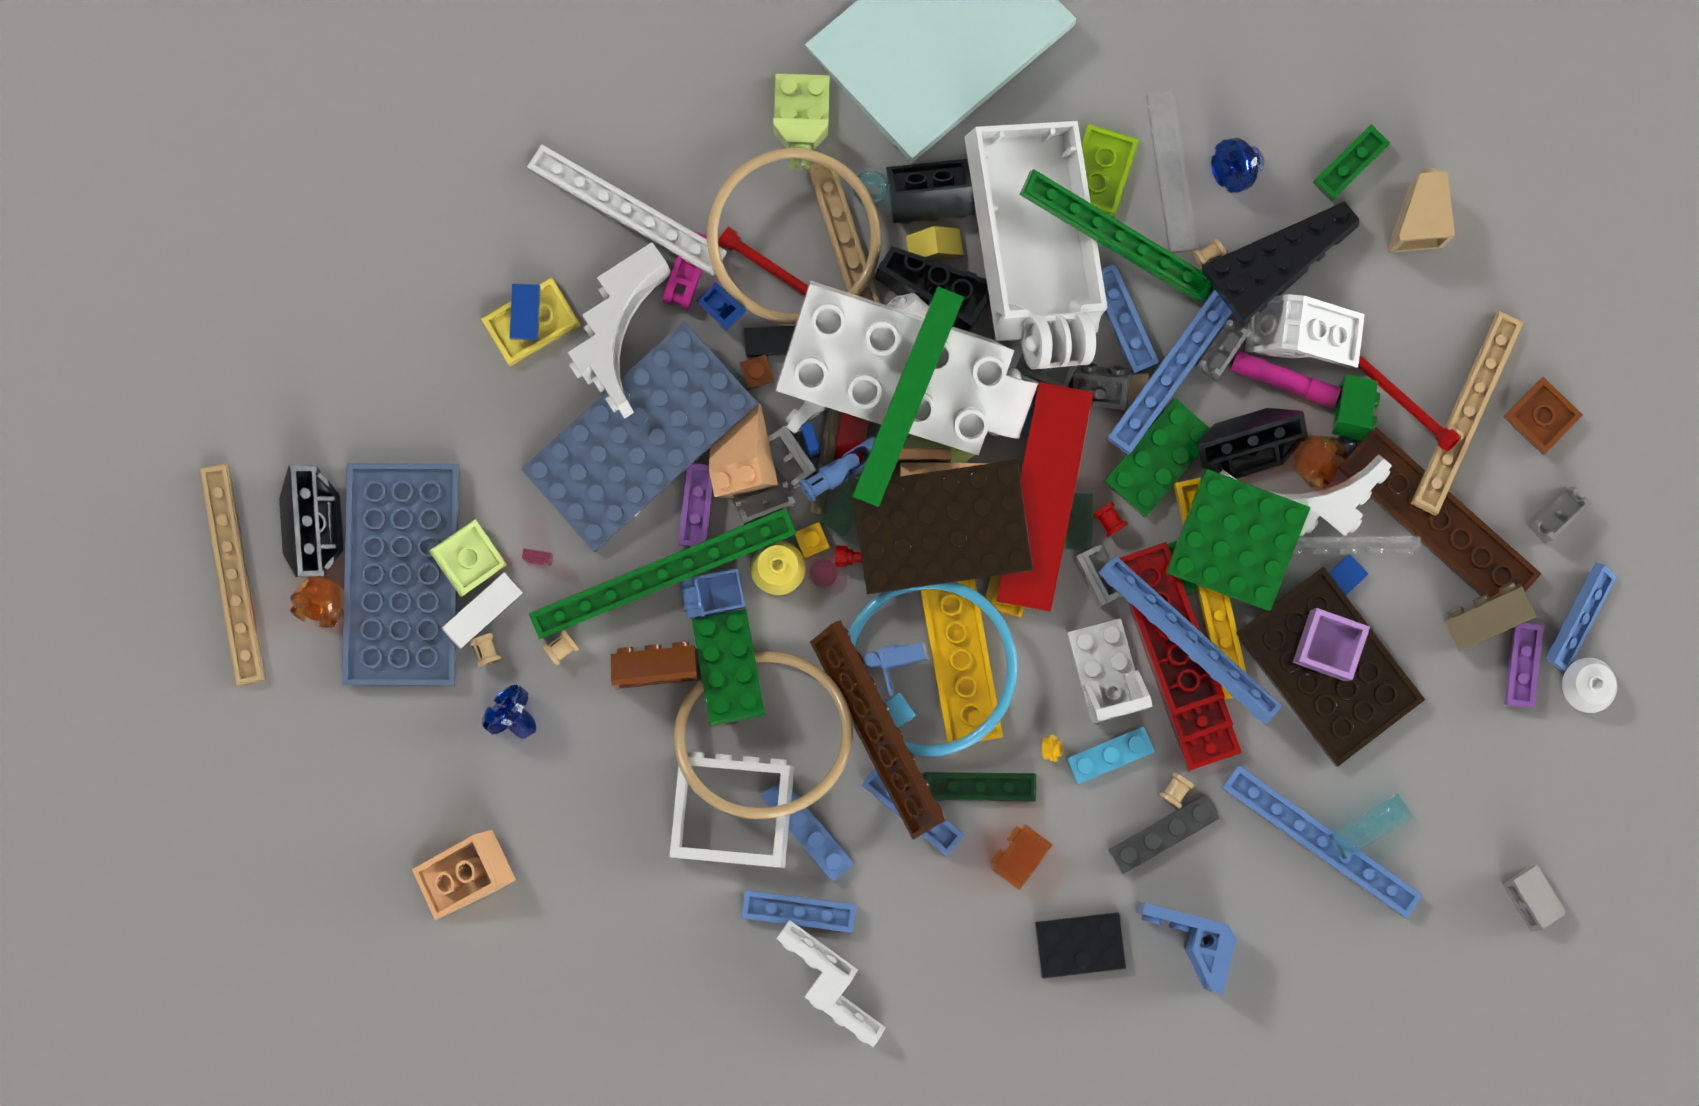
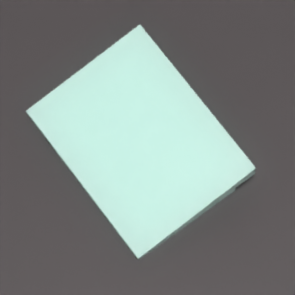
M857 0L808 41L805 47L893 146L896 145L904 156L913 163L1075 26L1076 18L1058 0Z

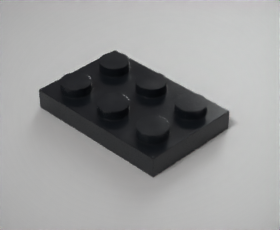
M1119 912L1035 922L1042 979L1126 969Z

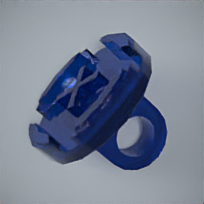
M1229 138L1218 143L1215 147V155L1211 158L1212 173L1217 183L1221 187L1224 186L1228 189L1227 191L1230 193L1243 192L1252 187L1257 179L1258 172L1264 167V157L1261 151L1255 146H1250L1240 138Z
M517 684L501 691L494 699L496 702L494 707L491 708L489 706L482 717V726L491 735L498 734L508 728L517 737L526 739L536 731L535 720L524 709L528 701V692Z

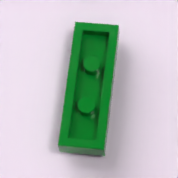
M1371 124L1313 183L1333 201L1390 145V142Z

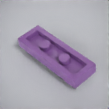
M693 463L687 468L678 546L690 547L707 540L713 492L709 465Z
M1522 623L1512 628L1504 705L1535 708L1543 625Z

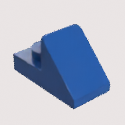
M717 282L696 300L725 332L744 316L746 312Z

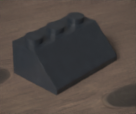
M967 159L886 167L893 223L908 224L913 221H936L940 218H964L969 215H975L974 196Z

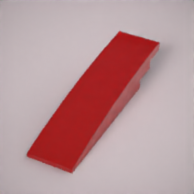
M1043 382L1038 383L1020 473L1033 571L1001 575L996 602L1051 612L1094 392Z
M1167 542L1119 558L1200 631L1181 579L1165 572L1171 558ZM1128 603L1188 772L1241 754L1242 751L1232 727L1233 722L1224 701L1225 696L1220 683L1212 679L1209 673L1197 662L1191 660L1188 654L1176 643L1170 641L1167 635L1155 624L1149 622L1146 616L1134 605Z

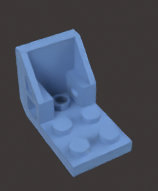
M1138 902L1136 913L1143 914L1142 920L1162 925L1163 920L1170 922V928L1189 932L1185 951L1203 988L1223 994L1237 939L1229 925L1156 905ZM1204 936L1208 937V942L1206 944L1203 943Z

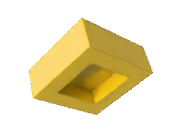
M819 522L796 531L797 534L794 535L804 559L830 549Z

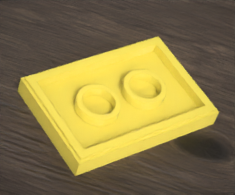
M552 277L539 284L541 292L538 341L510 340L511 301L481 318L509 366L514 365L580 326L578 319Z

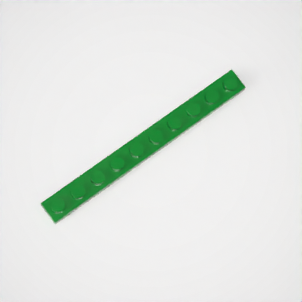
M785 507L529 613V617L538 638L542 639L797 534Z

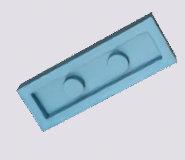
M1143 726L1071 756L1066 760L1076 783L1080 784L1155 751Z

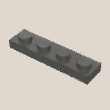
M1205 794L1110 848L1108 851L1120 872L1125 874L1217 821L1219 817Z

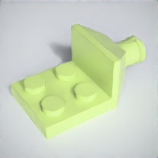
M775 75L774 135L786 148L814 150L828 137L830 75ZM790 159L789 168L798 170V159ZM802 160V170L810 169L811 162Z

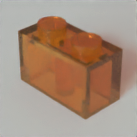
M1026 824L1021 828L1016 826L1007 838L1010 844L1005 851L1000 848L990 861L994 864L991 870L1017 890L1022 888L1053 845Z

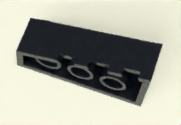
M893 246L877 268L874 278L900 295L916 294L927 305H930L937 286L963 296L964 299L953 327L968 332L971 331L990 301L987 279L969 271L963 272L951 268V265L942 262L939 264L927 260L924 256Z

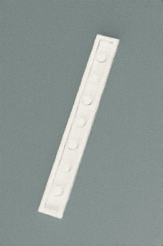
M540 145L527 166L529 170L708 274L714 275L715 271L709 257L707 239L548 147ZM719 247L721 259L723 260L727 252Z

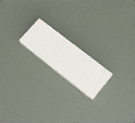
M502 573L441 629L461 649L522 594V591L505 573Z

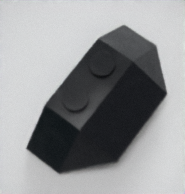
M1265 408L1215 423L1197 441L1201 467L1217 473L1224 470L1234 478H1240L1283 465L1296 451L1300 443L1308 438L1304 412L1301 410Z
M288 466L279 497L283 555L295 577H323L343 551L340 495L321 474L317 466Z

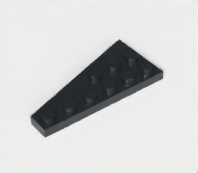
M1344 201L1202 265V273L1241 325L1245 327L1250 322L1252 316L1258 311L1261 313L1267 308L1269 301L1275 296H1280L1302 277L1312 263L1315 261L1319 262L1325 256V252L1333 245H1338L1359 226V218Z

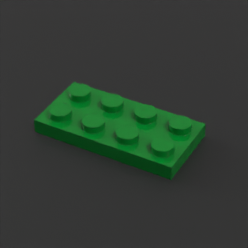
M1173 398L1154 420L1129 455L1125 454L1103 482L1143 517H1147L1199 455L1197 441L1210 428L1179 400Z
M746 609L692 619L710 726L766 716Z

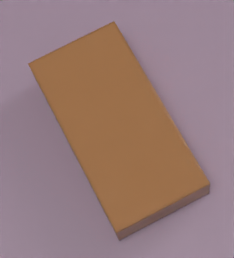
M903 448L897 463H950L951 450L950 448Z

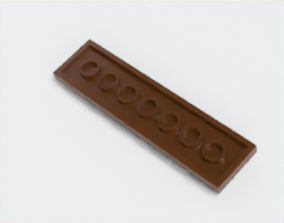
M1376 426L1373 433L1369 432L1365 440L1361 441L1354 451L1338 466V469L1350 478L1363 470L1378 454L1392 465L1389 469L1390 474L1381 484L1377 483L1371 489L1372 494L1370 498L1481 596L1488 594L1489 597L1500 593L1498 590L1500 587L1514 582L1515 585L1521 583L1526 592L1542 574L1449 491L1436 516L1412 505L1411 501L1425 470Z
M841 620L832 623L811 640L810 644L825 673L831 677L843 693L850 709L852 724L910 836L914 840L945 822L942 809L935 802L929 790L927 780L922 777L916 765L914 755L909 752L903 741L902 732L892 720L887 704L881 699L875 681L869 676L862 656L856 651L851 641L849 631L843 626Z

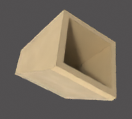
M1438 168L1425 169L1409 185L1388 245V253L1443 248L1455 236L1448 171L1439 172Z

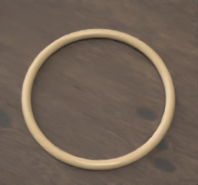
M786 148L769 151L748 160L727 178L711 206L707 224V246L711 264L720 283L728 294L742 307L766 320L783 324H796L799 313L778 312L754 302L735 285L724 267L718 245V225L723 206L734 187L753 170L771 162L787 159L812 161L830 168L843 177L860 197L867 212L871 233L870 250L864 270L854 286L847 292L856 296H860L867 287L877 267L881 249V226L877 208L869 191L848 167L820 152L801 148Z
M762 651L754 652L756 663H780L798 668L814 677L826 688L838 708L842 726V738L838 756L829 773L813 790L799 799L783 805L764 808L746 807L726 801L711 792L699 780L691 767L686 752V723L694 703L704 691L701 677L687 693L676 718L674 748L678 765L687 783L703 800L723 812L750 819H771L786 816L800 811L820 799L835 784L843 772L850 755L853 740V724L848 703L837 684L829 675L803 658L782 652Z

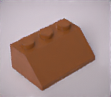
M689 641L672 643L673 648L661 649V644L644 646L645 651L634 652L633 647L618 648L617 654H611V682L615 689L699 680L696 648L694 645L689 646Z

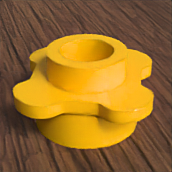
M1050 734V737L1043 738L1042 755L1044 760L1058 762V757L1062 756V741L1058 740L1057 735Z

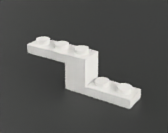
M789 920L777 937V940L782 943L785 949L795 952L802 957L810 967L821 971L805 995V998L810 1001L813 1007L823 1010L830 1015L838 1025L845 1026L852 1031L861 1042L868 1043L874 1047L886 1027L842 996V993L851 983L858 969Z

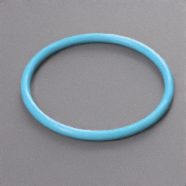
M957 582L882 592L863 608L853 622L849 633L854 647L862 628L874 612L889 600L915 590L938 589L958 594L982 609L997 628L1005 649L1007 669L1002 695L991 715L976 730L953 742L940 745H919L904 741L909 752L917 756H943L961 751L977 743L993 730L1002 719L1009 707L1016 687L1018 673L1017 652L1011 631L1004 618L985 597L972 588Z

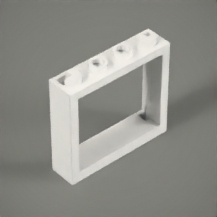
M688 751V760L691 766L779 773L781 775L778 806L791 802L794 767L787 765V760L771 759L770 764L759 763V757L743 756V761H732V755L715 754V759L704 758L705 753ZM678 765L670 857L785 868L790 814L776 818L773 855L682 847L688 783Z

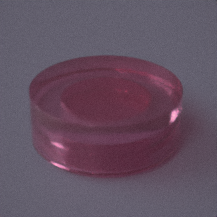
M817 560L810 567V579L818 587H828L835 582L837 569L830 560Z

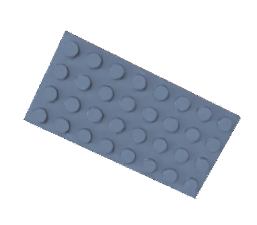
M685 321L621 378L624 394L634 412L633 414L624 419L619 410L613 412L605 400L609 396L605 392L521 469L594 552L602 547L638 512L646 507L759 404Z
M347 463L342 685L456 686V644L441 628L457 614V591L429 550L458 531L459 464Z

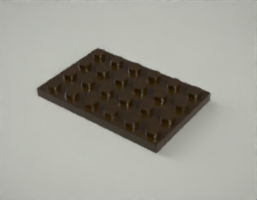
M1018 460L890 478L879 507L853 497L867 595L1033 571ZM857 483L851 484L852 495Z
M1321 567L1275 602L1271 611H1263L1238 630L1236 634L1240 642L1335 767H1338L1425 699L1371 628L1369 629L1354 677L1350 681H1343L1293 663L1309 612L1312 609L1319 608L1369 626L1327 570Z

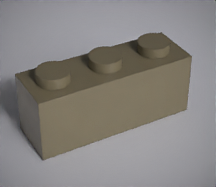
M1514 582L1508 583L1498 589L1500 593L1491 597L1488 594L1482 595L1474 599V605L1463 609L1462 606H1459L1447 612L1448 617L1444 618V622L1459 652L1537 617L1521 583L1517 585Z

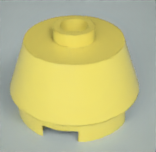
M778 541L754 553L750 571L753 581L762 591L771 595H784L794 591L801 584L805 576L806 565L802 553L796 546L786 541Z

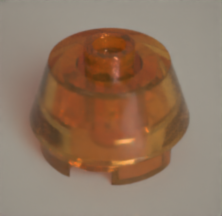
M1310 435L1296 450L1294 471L1310 487L1316 486L1323 489L1324 484L1328 486L1337 473L1338 454L1344 455L1345 445L1338 442L1336 437Z
M307 577L290 597L292 604L290 612L302 621H305L306 617L320 621L319 627H335L337 621L344 616V590L327 578Z

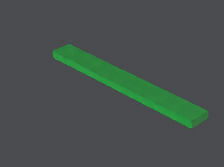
M1035 169L1029 172L1019 195L1199 304L1205 302L1212 285L1201 270Z
M937 286L852 497L879 507L964 299L963 296Z

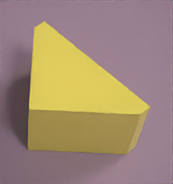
M933 226L906 236L908 252L924 256L927 260L933 261L964 256L961 233L958 228Z

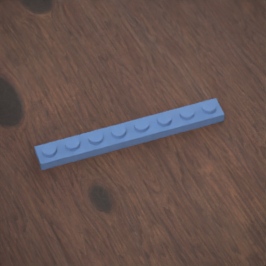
M1215 289L1106 438L1127 455L1133 451L1231 315L1232 311Z
M1114 556L1099 571V574L1105 581L1121 593L1128 603L1134 605L1142 612L1149 622L1155 624L1167 635L1170 641L1176 643L1185 651L1191 660L1197 662L1206 670L1212 679L1218 681L1230 692L1233 698L1239 700L1249 709L1255 718L1260 719L1266 725L1283 707L1117 556Z
M1237 765L1221 787L1402 917L1408 918L1422 898V894L1241 766Z

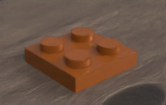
M1542 377L1503 417L1544 455L1583 414L1551 383Z

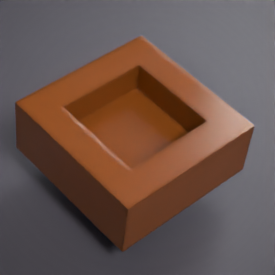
M766 354L739 362L748 390L774 382Z

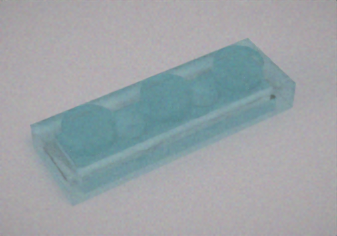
M1396 794L1330 834L1329 838L1344 860L1413 818L1400 795Z

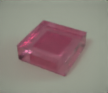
M523 548L522 558L525 562L546 566L552 565L554 557L552 553Z

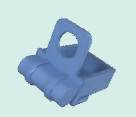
M738 568L702 576L695 575L694 578L680 582V593L683 596V608L686 611L687 619L700 616L707 617L746 608Z
M924 642L903 646L897 644L878 649L879 653H867L864 658L865 664L869 668L883 669L890 697L894 696V690L889 669L930 660L927 644Z

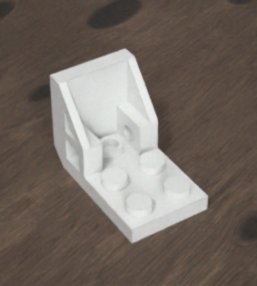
M1292 294L1275 296L1268 302L1267 308L1261 313L1258 311L1250 318L1247 328L1250 333L1246 337L1245 353L1283 358L1313 357L1350 369L1358 368L1364 314L1307 296Z
M1121 618L1067 632L1086 707L1092 723L1153 707L1139 671H1135Z

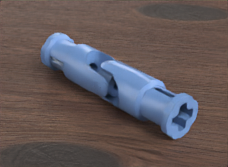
M872 436L845 453L841 459L826 464L819 469V473L806 481L804 479L800 480L799 484L806 497L811 502H814L821 493L828 489H835L843 484L850 475L862 472L865 463L863 465L860 464L856 453H864L868 456L875 437Z

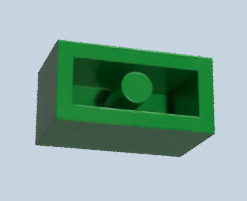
M1349 374L1344 376L1339 386L1341 390L1336 402L1331 434L1364 441L1369 432L1373 433L1377 417L1373 416V411L1377 409L1380 401V393L1377 392L1378 381Z

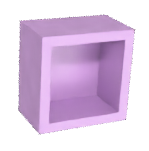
M1319 608L1312 609L1309 612L1293 663L1343 681H1350L1354 677L1370 627Z

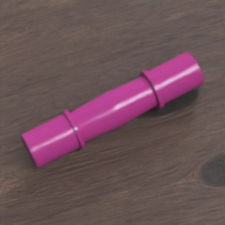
M1239 350L1235 353L1229 369L1254 379L1256 382L1259 380L1281 390L1304 396V400L1308 399L1330 408H1334L1341 390L1337 386L1315 379L1314 376L1309 378L1288 368L1268 363L1265 358L1261 359Z

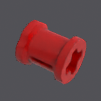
M1113 501L1092 515L1094 519H1099L1107 531L1106 536L1108 538L1128 525L1127 521H1123L1114 509L1115 504Z

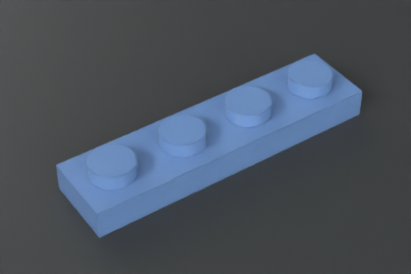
M1116 264L1101 269L1107 301L1105 313L1130 370H1132V374H1137L1158 365L1157 356Z
M1595 562L1592 570L1586 577V582L1579 595L1574 600L1570 613L1562 623L1555 642L1549 648L1546 660L1560 671L1565 672L1573 663L1617 578L1604 564Z
M874 768L861 785L901 818L876 768ZM945 819V822L922 836L947 857L965 835Z
M780 780L761 795L770 807L778 806ZM793 790L791 802L799 799ZM807 807L790 814L789 830L832 882L854 864Z
M745 890L741 918L787 924L790 920L797 926L853 933L856 904Z

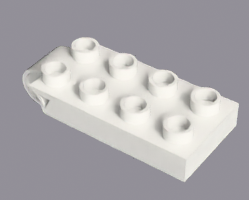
M1078 121L975 127L964 138L996 341L1009 340L1017 342L1021 340L1024 359L1031 369L1089 365L1093 361L1096 351V333H1098L1101 315L1107 309L1097 241L1019 195L1029 172L1035 169L1091 203Z
M810 281L778 378L776 391L881 424L924 317ZM952 327L909 434L979 456L987 432L992 436L1002 435L1010 438H1020L1038 382L1022 375L1016 368L1008 369L1014 353L1013 349L1001 345L993 339Z

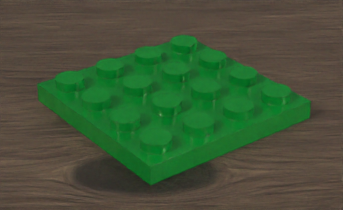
M1205 468L1165 572L1271 611L1311 507Z

